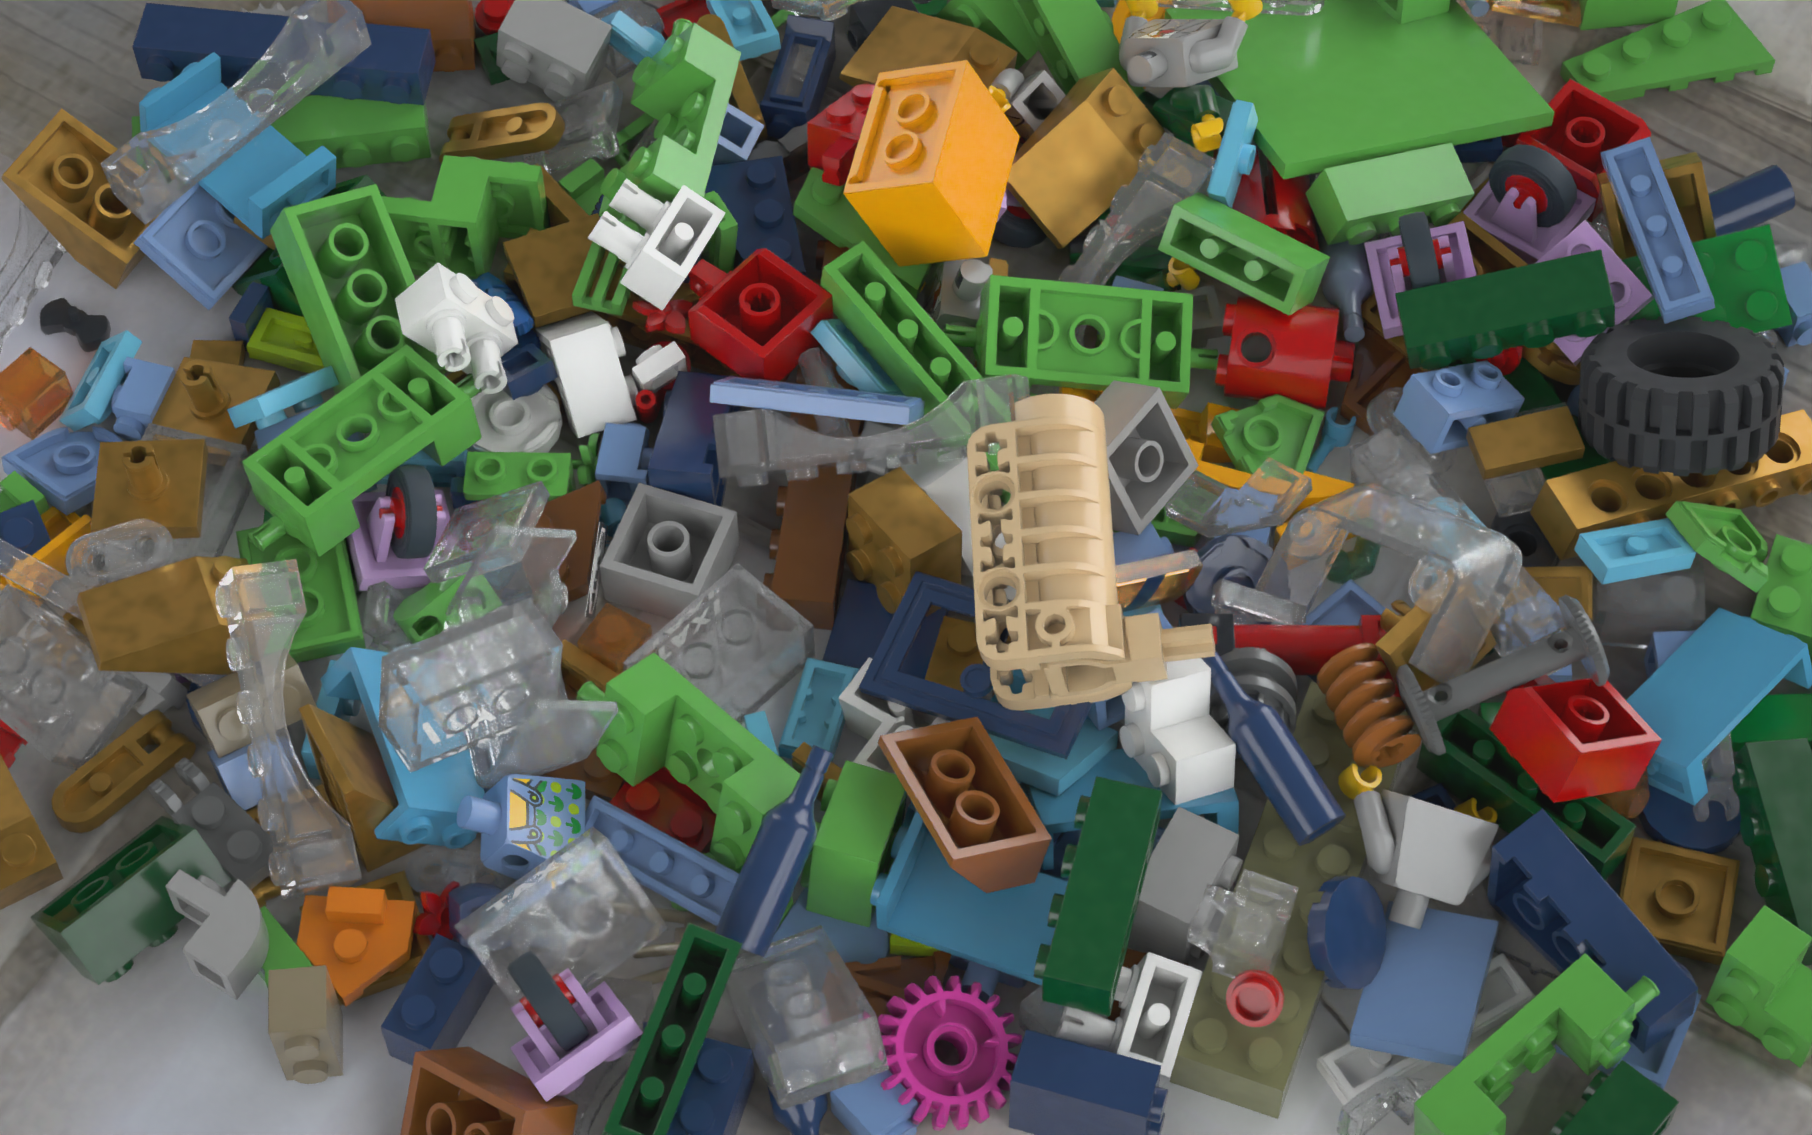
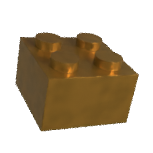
M901 467L848 494L846 527L849 532V552L846 554L847 564L858 580H865L867 583L874 584L882 606L889 613L896 612L916 571L961 584L962 530ZM932 605L927 616L941 607Z

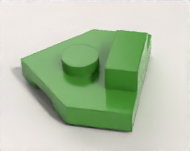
M1275 394L1239 411L1230 410L1216 415L1211 426L1236 470L1299 487L1325 412Z
M1676 501L1665 513L1693 550L1710 561L1720 571L1729 574L1756 593L1768 581V567L1763 564V561L1768 556V543L1740 509Z

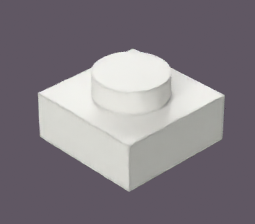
M673 341L664 348L661 345L649 348L636 359L637 365L632 368L633 380L638 390L646 389L655 393L675 380L678 371L687 372L686 356L676 342Z

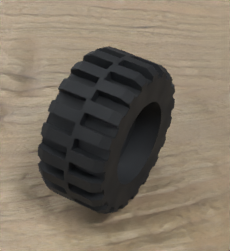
M1659 316L1656 320L1642 318L1632 320L1629 325L1618 324L1610 327L1606 333L1598 334L1582 354L1578 426L1591 448H1595L1599 455L1606 459L1614 458L1619 465L1627 468L1635 466L1643 468V471L1647 473L1659 474V472L1673 473V476H1688L1689 473H1702L1705 476L1718 474L1719 470L1728 469L1729 471L1741 469L1747 462L1754 463L1761 459L1778 440L1783 400L1784 362L1775 347L1773 348L1771 343L1763 336L1756 337L1752 330L1742 326L1739 328L1732 327L1729 322L1715 320L1714 322L1703 321L1702 317L1688 316L1687 319H1679L1664 324L1662 316Z

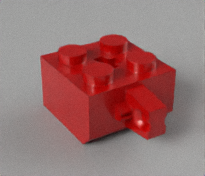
M1570 79L1548 103L1554 110L1552 126L1523 132L1517 138L1516 145H1532L1545 150L1566 167L1571 173L1577 189L1596 199L1594 210L1587 219L1592 223L1604 209L1597 174L1606 172L1602 164L1601 152L1651 137V131L1642 118Z
M856 85L807 122L808 165L824 171L822 174L823 182L836 186L846 184L875 85Z
M767 248L757 249L736 269L725 273L704 259H701L688 273L690 289L700 297L699 302L688 311L691 340L743 378L780 382L820 345L810 332L821 320L834 319L832 294Z
M1545 674L1505 692L1507 696L1489 728L1506 747L1507 752L1520 763L1538 784L1540 790L1554 803L1635 789L1662 741L1608 680L1606 684L1597 686L1591 677L1555 682Z

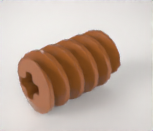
M1372 643L1354 645L1332 657L1317 675V685L1322 693L1326 695L1325 701L1327 706L1335 713L1334 720L1340 730H1343V739L1348 747L1352 748V757L1356 764L1363 768H1367L1370 765L1383 768L1402 762L1411 756L1420 746L1422 738L1419 734H1408L1413 729L1414 722L1409 715H1400L1404 711L1405 704L1400 697H1391L1395 693L1396 686L1391 679H1383L1386 676L1387 668L1382 661H1374L1379 651Z

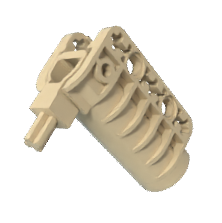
M1056 393L1031 396L1014 403L1015 421L980 427L971 435L967 445L976 639L981 657L990 667V678L996 698L1003 707L1010 710L1025 711L1060 705L1104 701L1117 697L1131 689L1132 682L1168 679L1166 662L1215 656L1212 624L1163 629L1159 613L1125 617L1123 615L1117 596L1105 419L1102 410L1095 403L1069 394ZM999 443L1001 448L997 453L999 470L990 472V465L985 452H988L989 444ZM1003 490L1011 494L1010 500L1004 506L999 497L1002 495ZM1001 533L1006 542L1003 549L995 545V540ZM1008 585L1016 590V595L1011 602L1008 601L1004 590ZM1006 627L1012 641L1009 645L1000 640V635ZM1021 669L1024 679L1028 683L1023 684L1021 693L1013 694L1008 685L1013 683V670Z

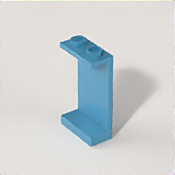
M212 52L199 62L189 64L179 76L161 88L152 89L139 102L141 134L262 240L271 234L270 229L283 208L320 199L336 187V156L323 145L308 156L294 146L221 83V57L215 52Z
M1719 607L1626 700L1662 739L1640 780L1695 806L1708 793L1701 761L1783 678L1807 689L1810 688L1812 685V665L1807 643L1802 642L1793 635H1785L1758 624L1747 616H1739Z
M350 647L320 680L326 696L362 701L399 805L374 829L377 839L401 841L405 844L419 843L446 846L449 849L463 848L470 844L476 838L478 832L460 828L457 825V811L462 799L466 795L483 799L485 792L464 736L454 732L453 739L446 742L448 729L433 723L438 720L449 723V716L455 714L435 660ZM456 718L455 726L460 728L458 720ZM428 725L441 744L433 747L420 727Z
M1123 748L1109 751L1086 774L1059 796L1023 782L1018 783L1052 838L1041 865L1043 870L1054 869L1053 833L1080 830L1074 828L1078 802L1081 795L1091 797L1096 776L1161 790L1159 787L1152 785L1146 771L1134 757L1130 758L1127 756ZM1234 788L1178 805H1174L1167 795L1162 792L1160 820L1172 818L1177 808L1181 807L1196 815L1203 814L1206 820L1238 834L1239 799Z
M916 810L909 828L901 826L896 834L891 849V858L895 860L889 874L881 872L878 875L871 893L870 904L876 906L877 928L1042 986L1043 979L1034 977L1037 954L1041 943L1051 945L1055 928L1048 927L1047 923L1052 899L1055 893L1065 894L1068 881L1039 872L1035 883L985 893L950 868L932 835L928 834V828Z

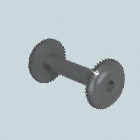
M1568 595L1558 599L1566 630L1425 691L1421 690L1418 681L1407 664L1399 667L1396 681L1401 699L1405 704L1407 714L1414 722L1413 727L1416 733L1420 735L1422 742L1429 752L1436 755L1446 753L1436 721L1575 661H1582V664L1597 686L1606 684L1610 670L1603 645L1591 619L1577 599Z

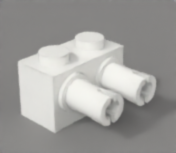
M626 178L609 206L647 230L645 235L642 236L638 232L633 231L605 211L588 236V239L604 247L626 263L624 267L628 270L620 281L622 285L663 311L685 280L725 215V212L685 185L681 187L671 203L666 201L664 204Z
M440 263L435 264L395 298L402 334L436 354L438 364L441 367L445 365L446 370L451 372L462 370L466 374L471 373L475 387L478 390L481 388L483 393L494 394L503 390L507 384V377L503 369L501 357L518 344L513 324V311L500 297H491L478 289L466 275L462 273L455 274Z
M1148 952L1139 964H1134L1131 969L1122 966L1114 1000L1119 1001V1008H1122L1120 1016L1115 1021L1083 1010L1065 1007L1060 1019L1062 1024L1057 1028L1055 1037L1161 1065L1159 1087H1161L1171 1076L1202 971Z

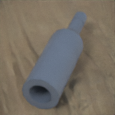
M1315 217L1320 252L1330 256L1321 280L1323 295L1331 305L1340 309L1345 339L1349 342H1358L1365 335L1361 304L1369 298L1372 289L1365 242L1350 245L1348 241L1327 245Z

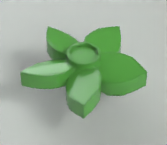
M599 433L590 434L588 445H579L582 459H572L573 470H577L580 485L586 486L596 482L595 470L599 456L597 455Z

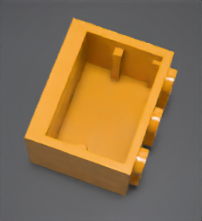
M968 60L880 72L843 194L899 267L987 257L1020 136Z

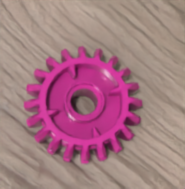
M930 976L925 981L924 991L915 983H911L904 989L906 1001L900 997L893 996L887 1003L892 1016L881 1014L875 1021V1026L885 1035L874 1036L870 1040L869 1047L876 1052L885 1054V1056L875 1059L872 1062V1067L874 1070L887 1068L892 1073V1076L886 1078L881 1083L883 1090H890L899 1083L904 1086L906 1091L898 1098V1102L901 1105L909 1103L913 1097L916 1099L918 1108L911 1118V1122L919 1125L929 1112L932 1113V1126L934 1130L941 1131L945 1128L949 1115L957 1130H964L969 1125V1114L978 1123H982L990 1117L987 1105L999 1110L1007 1103L1005 1095L1001 1090L1010 1091L1012 1074L1007 1070H1014L1018 1054L1008 1052V1049L1018 1046L1022 1042V1035L1018 1033H1005L1004 1028L1011 1024L1015 1018L1011 1012L1004 1013L999 1018L993 1010L1001 1001L999 995H992L985 1003L978 999L982 991L980 982H973L966 993L961 992L959 976H951L948 979L945 991L936 976ZM945 1040L955 1046L959 1055L957 1065H946L938 1060L934 1052L935 1041Z

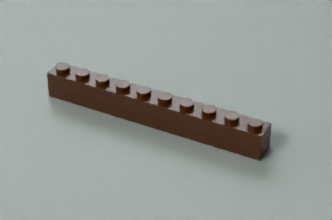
M818 240L816 269L823 270L824 266L848 251L849 248H839L829 240ZM812 279L813 282L820 286L821 279ZM833 313V318H834V319H839V318ZM821 345L808 355V361L802 360L798 364L796 384L859 391L857 387L847 383L836 370L837 363ZM797 412L790 413V431L796 432L794 444L786 443L783 458V473L790 475L788 486H779L776 515L783 517L781 529H772L769 559L776 560L774 573H765L762 590V603L771 604L772 625L832 630L838 611L849 537L846 527L848 494L856 489L861 454L860 436L865 427V420Z

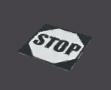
M599 522L585 617L592 619L595 618L601 579L599 566L604 557L609 527L602 522Z

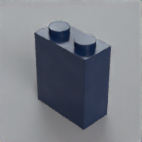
M1026 1029L1010 1080L1009 1128L1034 1135H1161L1165 1119L1164 1108L1168 1095V1089L1159 1087L1161 1065Z

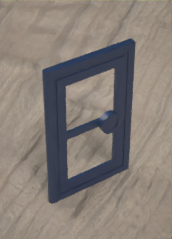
M916 571L859 685L860 691L948 721L978 716L985 730L990 735L1067 759L1093 703L1084 702L1056 706L1050 719L1024 711L1010 710L999 703L981 698L989 694L993 689L990 667L984 661L982 664H972L966 667L961 673L960 683L964 692L900 671L932 605L975 618L974 588ZM1007 627L1000 635V640L1003 643H1006L1009 636Z

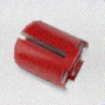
M1256 147L1252 170L1249 175L1242 174L1232 209L1320 252L1315 215L1305 194L1311 187L1310 176L1304 175L1283 179L1267 158L1268 175L1265 176L1263 196L1259 155Z

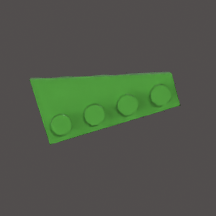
M1711 0L1562 62L1560 76L1566 83L1572 79L1604 98L1616 102L1643 97L1645 90L1668 88L1669 92L1686 89L1689 82L1709 78H1712L1714 83L1734 79L1735 73L1752 70L1755 75L1772 73L1775 59L1726 0Z

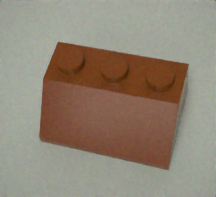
M323 0L325 20L430 29L436 60L433 72L475 70L476 50L474 40L476 39V23L472 0Z
M978 716L880 735L878 745L950 868L985 893L1035 883L1052 838Z
M469 1046L417 1051L414 1055L400 1135H573L579 1104L557 1095L546 1102L529 1078Z

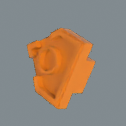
M329 886L328 896L305 895L296 945L310 960L312 966H327L337 998L347 1007L364 994L363 990L388 971L393 973L410 960L414 936L413 928L418 911L416 902L388 900L385 889Z

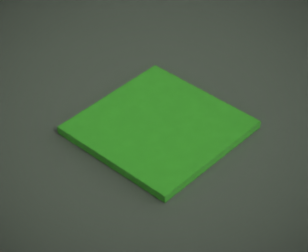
M1212 0L1165 9V19H1225L1227 16H1232L1234 11L1227 0ZM1261 0L1263 4L1262 11L1254 18L1245 20L1248 28L1237 51L1238 68L1208 79L1220 97L1231 102H1235L1238 99L1254 104L1258 122L1253 140L1283 179L1320 173L1325 168L1452 143L1455 146L1552 126L1554 110L1456 0H1450L1449 12L1401 25L1374 0Z

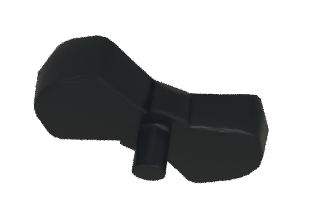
M65 298L52 300L40 312V328L45 335L66 332L76 336L81 348L85 352L98 350L101 342L110 338V322L105 315H87L86 312L78 309L76 306H71Z

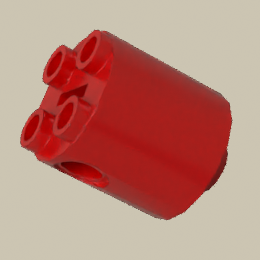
M1238 296L1237 304L1226 303L1222 333L1223 336L1231 337L1229 355L1219 354L1215 384L1216 386L1225 387L1224 396L1259 401L1279 394L1315 409L1325 410L1330 380L1350 383L1356 342L1336 340L1340 309L1307 305L1293 314L1287 315L1253 297ZM1260 336L1270 343L1271 352L1266 360L1253 363L1243 356L1242 347L1247 339Z

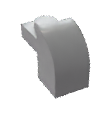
M179 869L165 887L175 910L200 925L198 930L182 948L192 973L237 1000L262 968L269 949V934L256 897L249 887L239 879L226 893L212 879L203 875L195 879Z

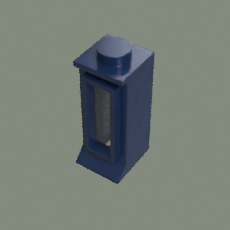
M788 14L781 49L779 50L763 101H760L759 104L769 137L779 140L794 127L802 126L817 116L836 58L834 22Z

